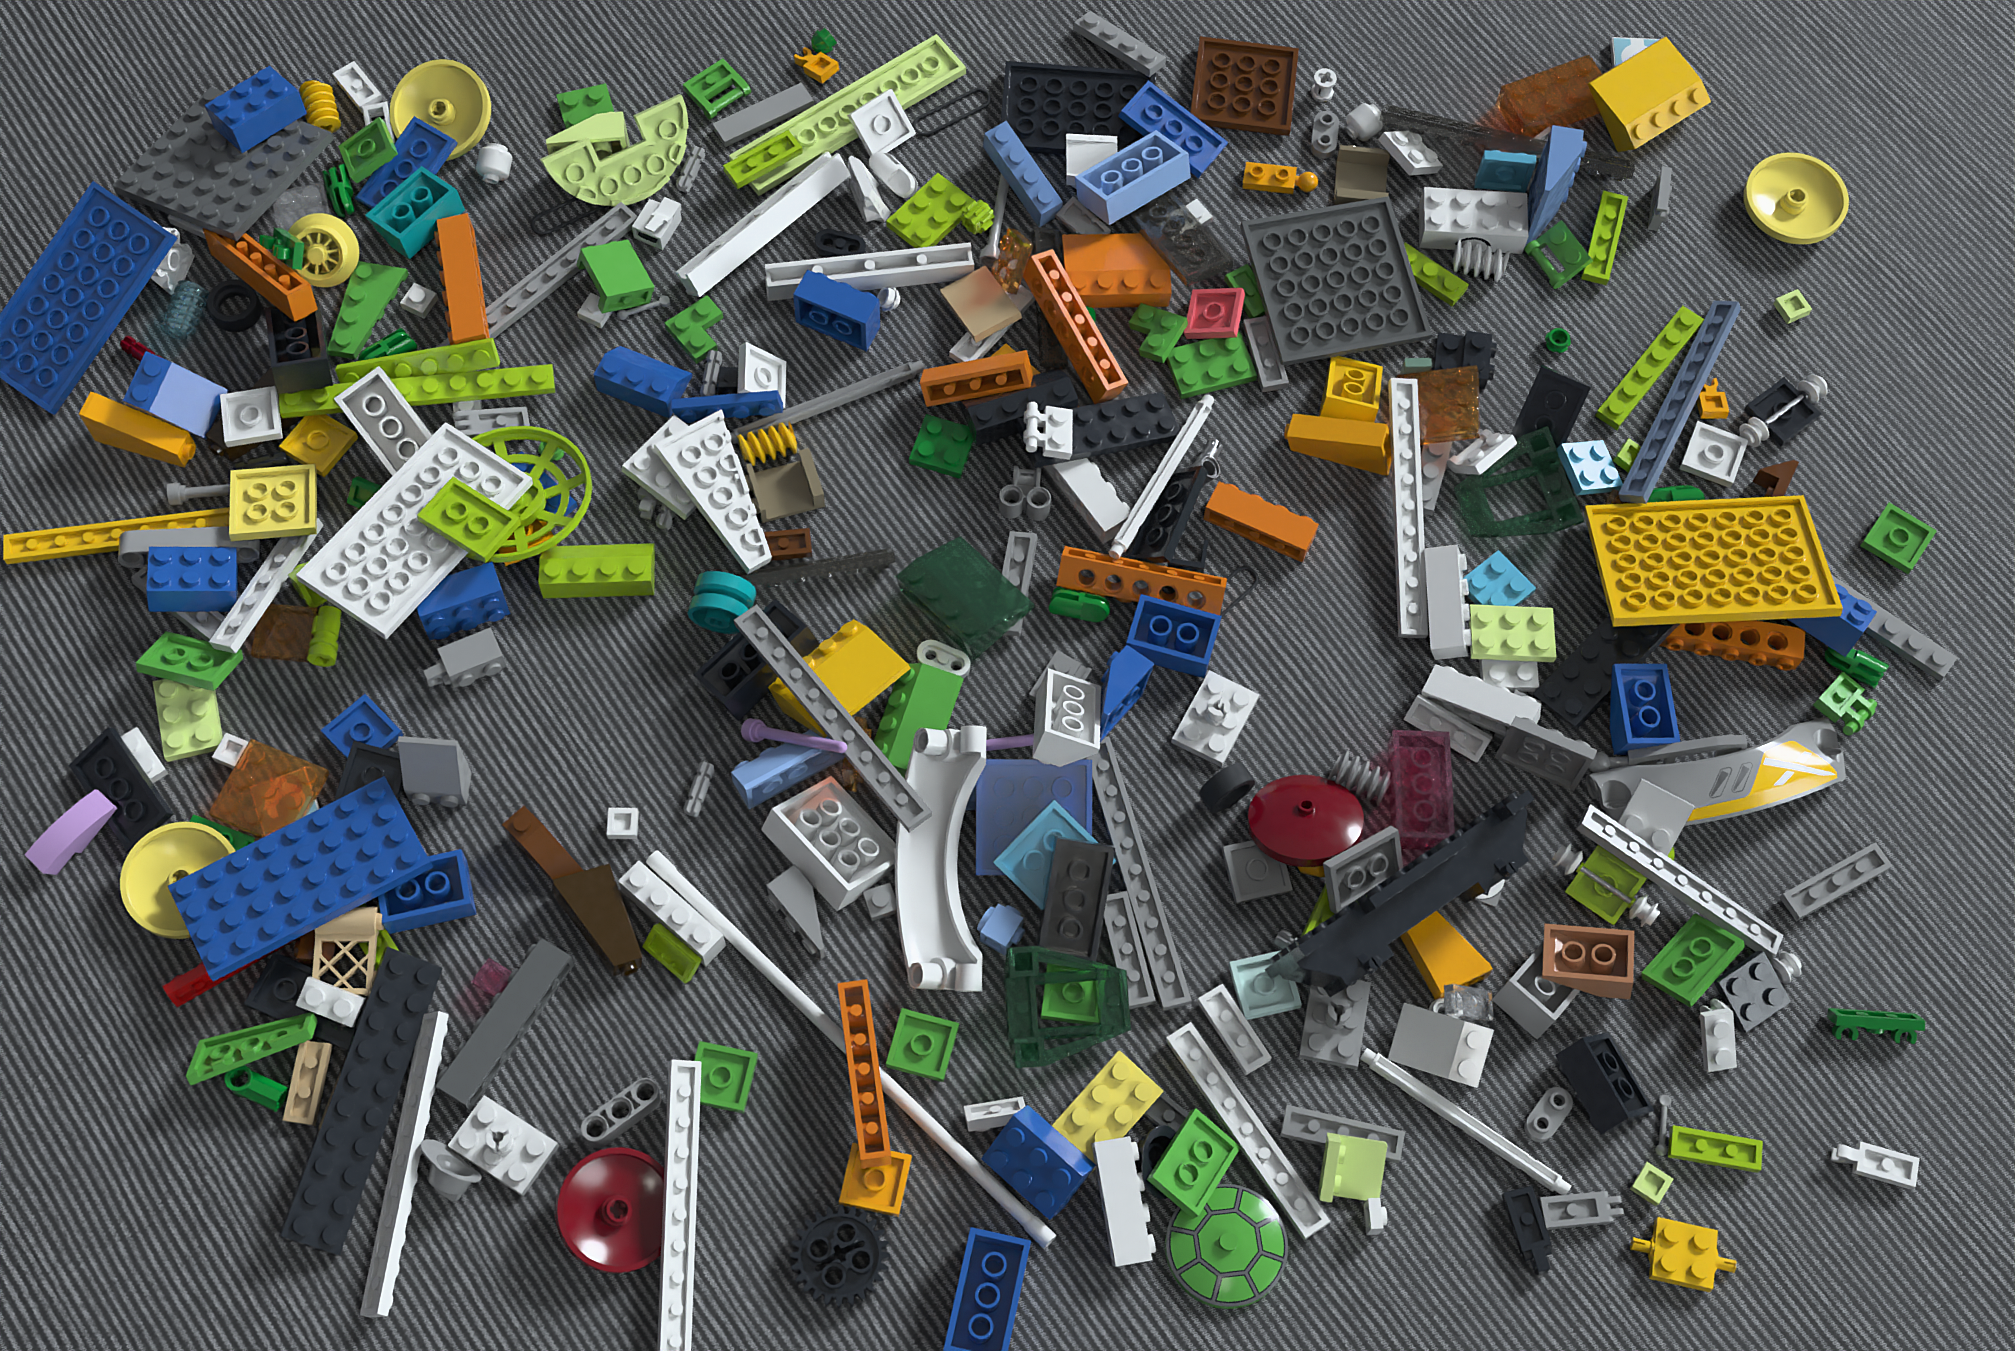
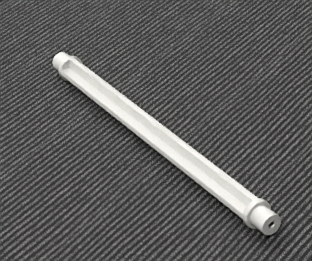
M1204 395L1201 401H1198L1186 420V424L1181 428L1159 464L1156 473L1153 474L1128 515L1127 521L1123 523L1114 538L1112 547L1109 550V555L1112 558L1119 559L1122 553L1128 549L1139 527L1145 521L1211 412V406L1214 403L1212 396Z
M1367 1048L1360 1059L1370 1065V1069L1399 1086L1403 1091L1464 1130L1465 1133L1517 1168L1526 1172L1552 1192L1555 1190L1561 1195H1566L1572 1185L1564 1181L1561 1175L1529 1156L1522 1149L1383 1057L1380 1053L1376 1054Z

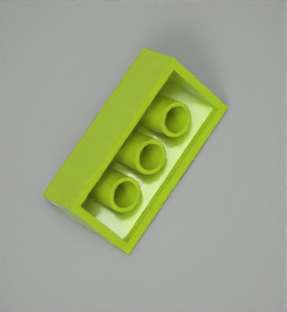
M654 543L554 546L541 553L539 559V587L543 598L654 595Z

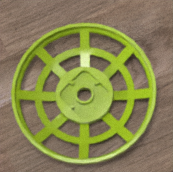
M532 426L498 428L472 438L483 447L494 444L496 455L510 464L525 463L535 465L530 473L524 472L532 478L533 485L508 510L520 518L521 525L514 531L515 539L506 540L501 547L516 546L517 552L494 554L487 562H511L535 556L558 544L578 526L591 500L592 479L585 457L570 440L556 432ZM528 439L547 443L540 457L529 454L508 455L504 441ZM557 448L565 451L573 458L580 468L581 474L566 480L562 471L554 463L550 462ZM544 470H547L556 478L559 484L543 489L539 478ZM584 483L585 493L579 510L573 518L563 516L569 503V490ZM561 494V501L556 514L545 511L546 500ZM535 520L547 523L539 531L526 536L524 527L530 525ZM556 525L564 527L552 538L528 549L527 543L544 536ZM467 553L465 556L474 560L481 561L475 556L471 555L470 553Z

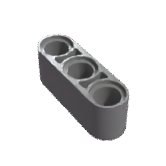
M641 1078L587 1116L581 1125V1132L587 1144L593 1148H602L654 1111L661 1102V1094L656 1082L649 1078ZM643 1090H653L654 1094L651 1099L645 1101L639 1099V1095ZM621 1107L629 1109V1113L625 1118L617 1119L614 1117L617 1109ZM598 1125L604 1127V1131L600 1136H589L592 1127Z

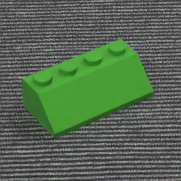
M924 663L909 664L911 669L895 681L875 736L874 744L904 779L916 731L919 728L945 730L947 728L963 682L961 676Z

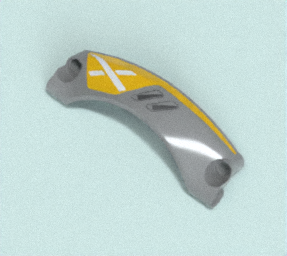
M1822 717L1791 725L1776 737L1745 750L1690 762L1621 766L1588 774L1586 776V785L1592 799L1600 798L1601 808L1605 810L1606 815L1618 822L1642 778L1695 806L1684 825L1688 826L1748 814L1786 803L1836 782L1846 779L1843 750L1838 748L1837 732L1829 719Z

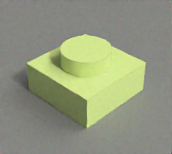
M1798 289L1776 298L1773 303L1787 324L1809 315L1812 310Z
M1646 1162L1630 1190L1657 1206L1668 1190L1673 1178Z

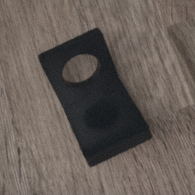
M1204 539L1200 563L1172 558L1171 562H1167V566L1204 573L1208 540Z

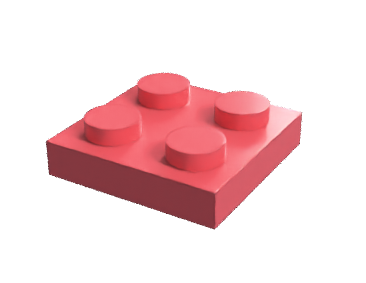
M1243 288L1192 290L1187 314L1188 325L1184 330L1186 339L1237 338L1245 297Z

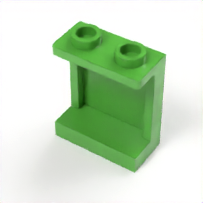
M629 240L613 241L608 244L587 246L580 249L576 265L578 269L586 268L600 294L598 308L602 314L650 303L654 285Z

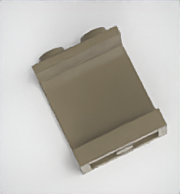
M1340 145L1336 159L1333 206L1387 197L1389 194L1386 193L1387 166L1391 154L1387 150L1380 148Z
M809 448L799 450L800 461L754 473L752 464H746L747 475L744 476L749 491H752L754 496L751 502L752 504L754 503L756 514L760 515L762 523L825 507L824 492Z

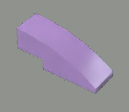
M99 790L92 791L56 820L25 853V856L43 874L57 875L75 852H83L117 808Z

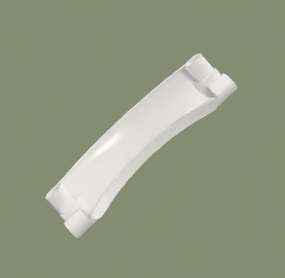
M962 726L961 730L919 728L914 735L905 780L932 811V816L910 833L898 820L895 847V892L899 933L908 973V982L915 989L955 990L961 992L982 991V953L969 931L963 914L958 888L957 857L960 830L966 806L972 790L986 765L987 728L983 726Z

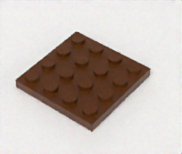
M1200 36L1190 113L1211 127L1289 136L1299 48Z

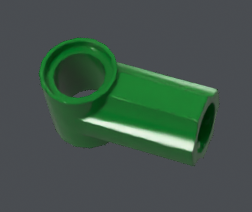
M246 1065L227 1071L225 1074L227 1087L237 1097L246 1098L274 1112H277L282 1107L287 1098L288 1087L250 1070ZM248 1075V1081L244 1086L235 1087V1081L238 1077Z

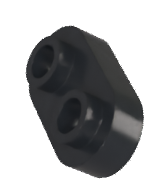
M823 229L815 236V248L823 256L839 257L866 254V243L858 235L833 229Z

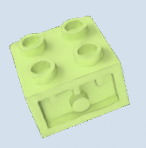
M1327 1133L1318 1189L1320 1201L1332 1202L1333 1196L1364 1201L1368 1198H1380L1387 1143Z

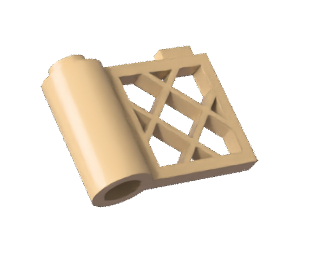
M356 907L314 929L315 946L312 978L320 980V977L328 969H331L340 979L333 986L339 988L344 983L348 988L340 989L358 996L368 995L377 972L375 971L377 936L379 930H384L379 907ZM323 942H335L342 949L329 962L322 955ZM340 942L350 943L346 947H344ZM357 943H369L368 954L358 962L349 950ZM347 954L356 965L342 977L333 965ZM321 960L326 964L323 968H321ZM366 962H367V970L363 967V965H364ZM361 969L367 976L366 988H353L347 980Z

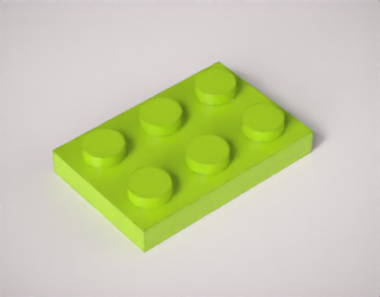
M937 173L886 220V227L914 248L933 247L962 221L960 219L964 214L962 209L969 203H972L974 199Z
M452 477L417 514L419 522L484 563L494 555L521 525L518 516L455 477Z

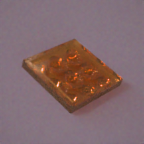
M1477 365L1397 375V378L1417 379L1420 445L1480 438L1479 371Z
M250 739L209 811V815L219 821L263 838L306 816L330 773L328 769Z

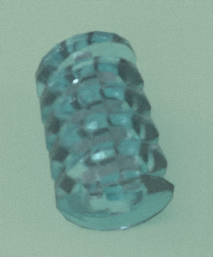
M180 280L177 282L178 285L175 286L171 302L167 307L168 311L165 312L160 328L172 338L185 340L187 335H194L196 333L194 326L199 325L200 320L197 317H201L203 314L201 308H205V300L208 299L209 292L196 283Z

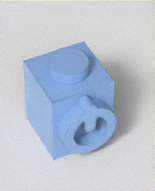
M999 903L996 908L991 906L985 912L977 927V930L980 931V942L1003 955L1007 953L1012 943L1016 945L1019 943L1025 932V929L1022 928L1023 917H1021V913L1009 905L1004 907Z

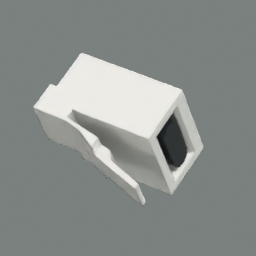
M664 197L661 203L649 199L632 225L634 238L663 250L682 220L680 213L682 210L681 204Z

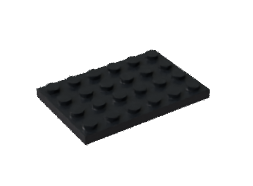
M1006 61L1001 123L1007 121L1026 150L1031 153L1066 155V134L1117 136V152L1144 137L1118 116L1121 110L1148 80L1154 85L1156 84V73L1148 77L1136 70Z

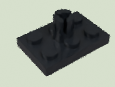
M1541 365L1510 435L1514 436L1517 444L1558 461L1559 455L1556 449L1561 444L1567 442L1592 386Z

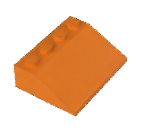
M1165 233L1062 235L1063 268L1085 306L1091 308L1139 307L1143 303L1152 307H1169L1172 294L1171 274Z

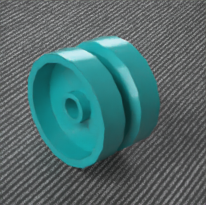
M706 571L699 574L696 578L693 590L695 596L690 601L687 613L695 624L705 629L724 634H737L740 631L735 626L734 620L752 608L756 597V589L749 581L739 576L720 571Z

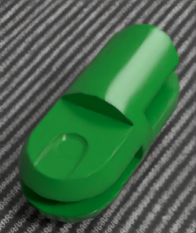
M345 164L339 165L341 176L335 167L329 168L330 177L325 170L321 172L327 197L332 201L335 212L341 218L346 217L345 210L349 216L354 212L351 198L353 196V189Z
M399 328L365 348L360 353L358 361L413 352L417 349V344L403 328Z
M1691 485L1654 488L1647 503L1705 500V497L1700 489Z
M1060 587L1054 588L1049 604V612L1052 614L1091 622L1105 620L1110 611L1109 602L1100 595Z
M1828 646L1824 653L1825 659L1829 664L1874 689L1878 685V681L1883 677V673L1889 667L1888 664L1859 649L1855 650L1852 648L1847 656L1844 657Z

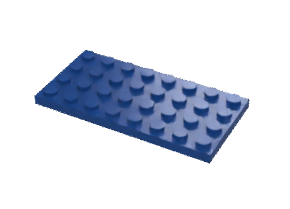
M92 181L0 313V378L46 411L55 415L178 238Z
M385 776L168 885V888L212 981H215L428 871L433 866Z

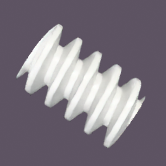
M1459 239L1452 261L1454 272H1457L1463 266L1464 274L1467 275L1472 268L1474 269V277H1477L1481 271H1484L1485 280L1491 274H1494V282H1498L1501 276L1504 275L1510 251L1502 257V250L1498 248L1492 255L1491 246H1487L1484 252H1482L1481 244L1478 243L1472 250L1470 241H1467L1461 247V239Z

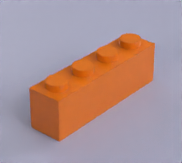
M1027 350L924 369L920 386L926 407L1030 388L1033 372Z
M1220 481L1205 508L1203 518L1205 521L1302 563L1319 526L1318 523H1315L1307 516L1294 514L1284 506L1273 505L1264 501L1258 495H1250L1239 490L1233 484H1225Z

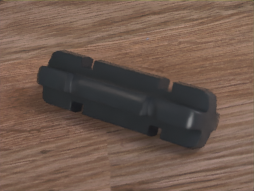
M285 451L273 453L274 456L267 454L248 459L246 463L244 460L235 462L233 469L288 466L289 461Z

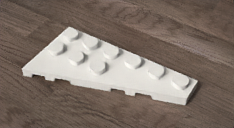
M721 409L654 444L653 450L745 572L749 574L769 563L772 556L763 529L759 526L756 517L757 512L754 503L752 504L749 488L738 456L734 452L731 443L732 438L729 430L726 428L724 414Z

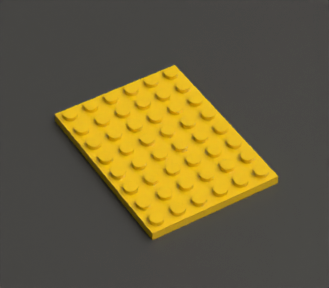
M1804 495L1585 506L1584 515L1613 627L1836 617L1842 614L1843 607Z

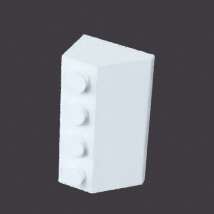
M1048 668L1036 694L1032 758L1044 764H1053L1061 767L1098 753L1100 749L1101 686Z

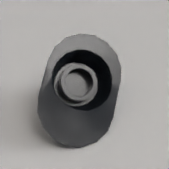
M1166 1125L1154 1127L1137 1143L1139 1160H1136L1135 1163L1142 1173L1146 1189L1157 1199H1166L1168 1197L1150 1183L1147 1178L1176 1134L1174 1129Z

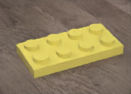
M1118 1050L1051 1126L1095 1163L1091 1143L1123 1138L1164 1091L1127 1056Z

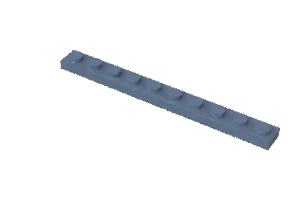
M1713 301L1618 495L1622 502L1647 503L1741 310L1739 302Z

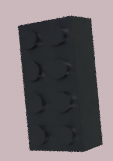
M315 300L318 310L295 322L276 306L265 308L271 368L278 394H293L302 390L323 389L327 386H333L325 325L319 300Z
M1055 836L1036 945L1037 955L1096 965L1115 853L1113 845Z

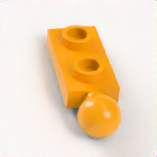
M1246 162L1243 189L1293 194L1294 186H1298L1303 192H1312L1318 185V178L1312 172H1304L1300 176H1296L1297 167Z

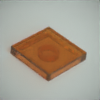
M270 604L257 622L251 650L252 657L309 662L307 660L311 639L314 638V635L311 633L314 617L318 616V609Z

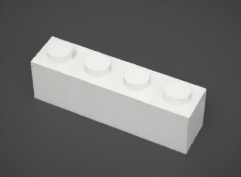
M1087 458L1043 466L1103 544L1116 537L1123 523L1127 521L1131 509L1125 502L1119 500L1113 485L1110 482L1104 481L1098 466L1094 462L1090 463Z
M1458 545L1425 548L1430 647L1435 660L1468 656V646H1472L1471 630H1466V621L1470 620L1469 604H1465L1464 596L1469 595L1467 579H1463L1462 573L1463 570H1467L1465 554H1460Z
M1435 664L1422 690L1424 697L1461 719L1503 736L1506 735L1515 716L1529 718L1536 725L1540 718L1541 704L1529 696L1516 695L1502 686L1495 687L1487 684L1478 677L1463 675L1448 666L1442 667Z
M640 861L618 880L622 893L656 923L660 922L702 958L701 963L705 967L726 946L724 935Z
M1130 1136L1091 1143L1112 1265L1117 1267L1152 1260L1151 1253H1155L1156 1248L1153 1234L1148 1235L1146 1222H1150V1214L1147 1203L1142 1204L1140 1191H1144L1145 1187L1142 1173L1136 1172L1135 1161L1139 1160L1137 1143L1131 1142Z

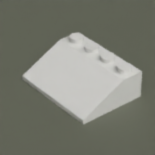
M832 776L772 808L761 829L792 864L796 865L806 879L836 911L857 900L863 895V891L869 890L895 868V842Z

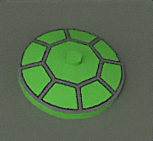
M1218 1184L1198 1217L1192 1219L1180 1207H1177L1166 1231L1165 1254L1174 1279L1188 1295L1211 1307L1236 1309L1259 1301L1276 1285L1287 1262L1288 1239L1286 1229L1279 1214L1264 1197L1243 1186Z

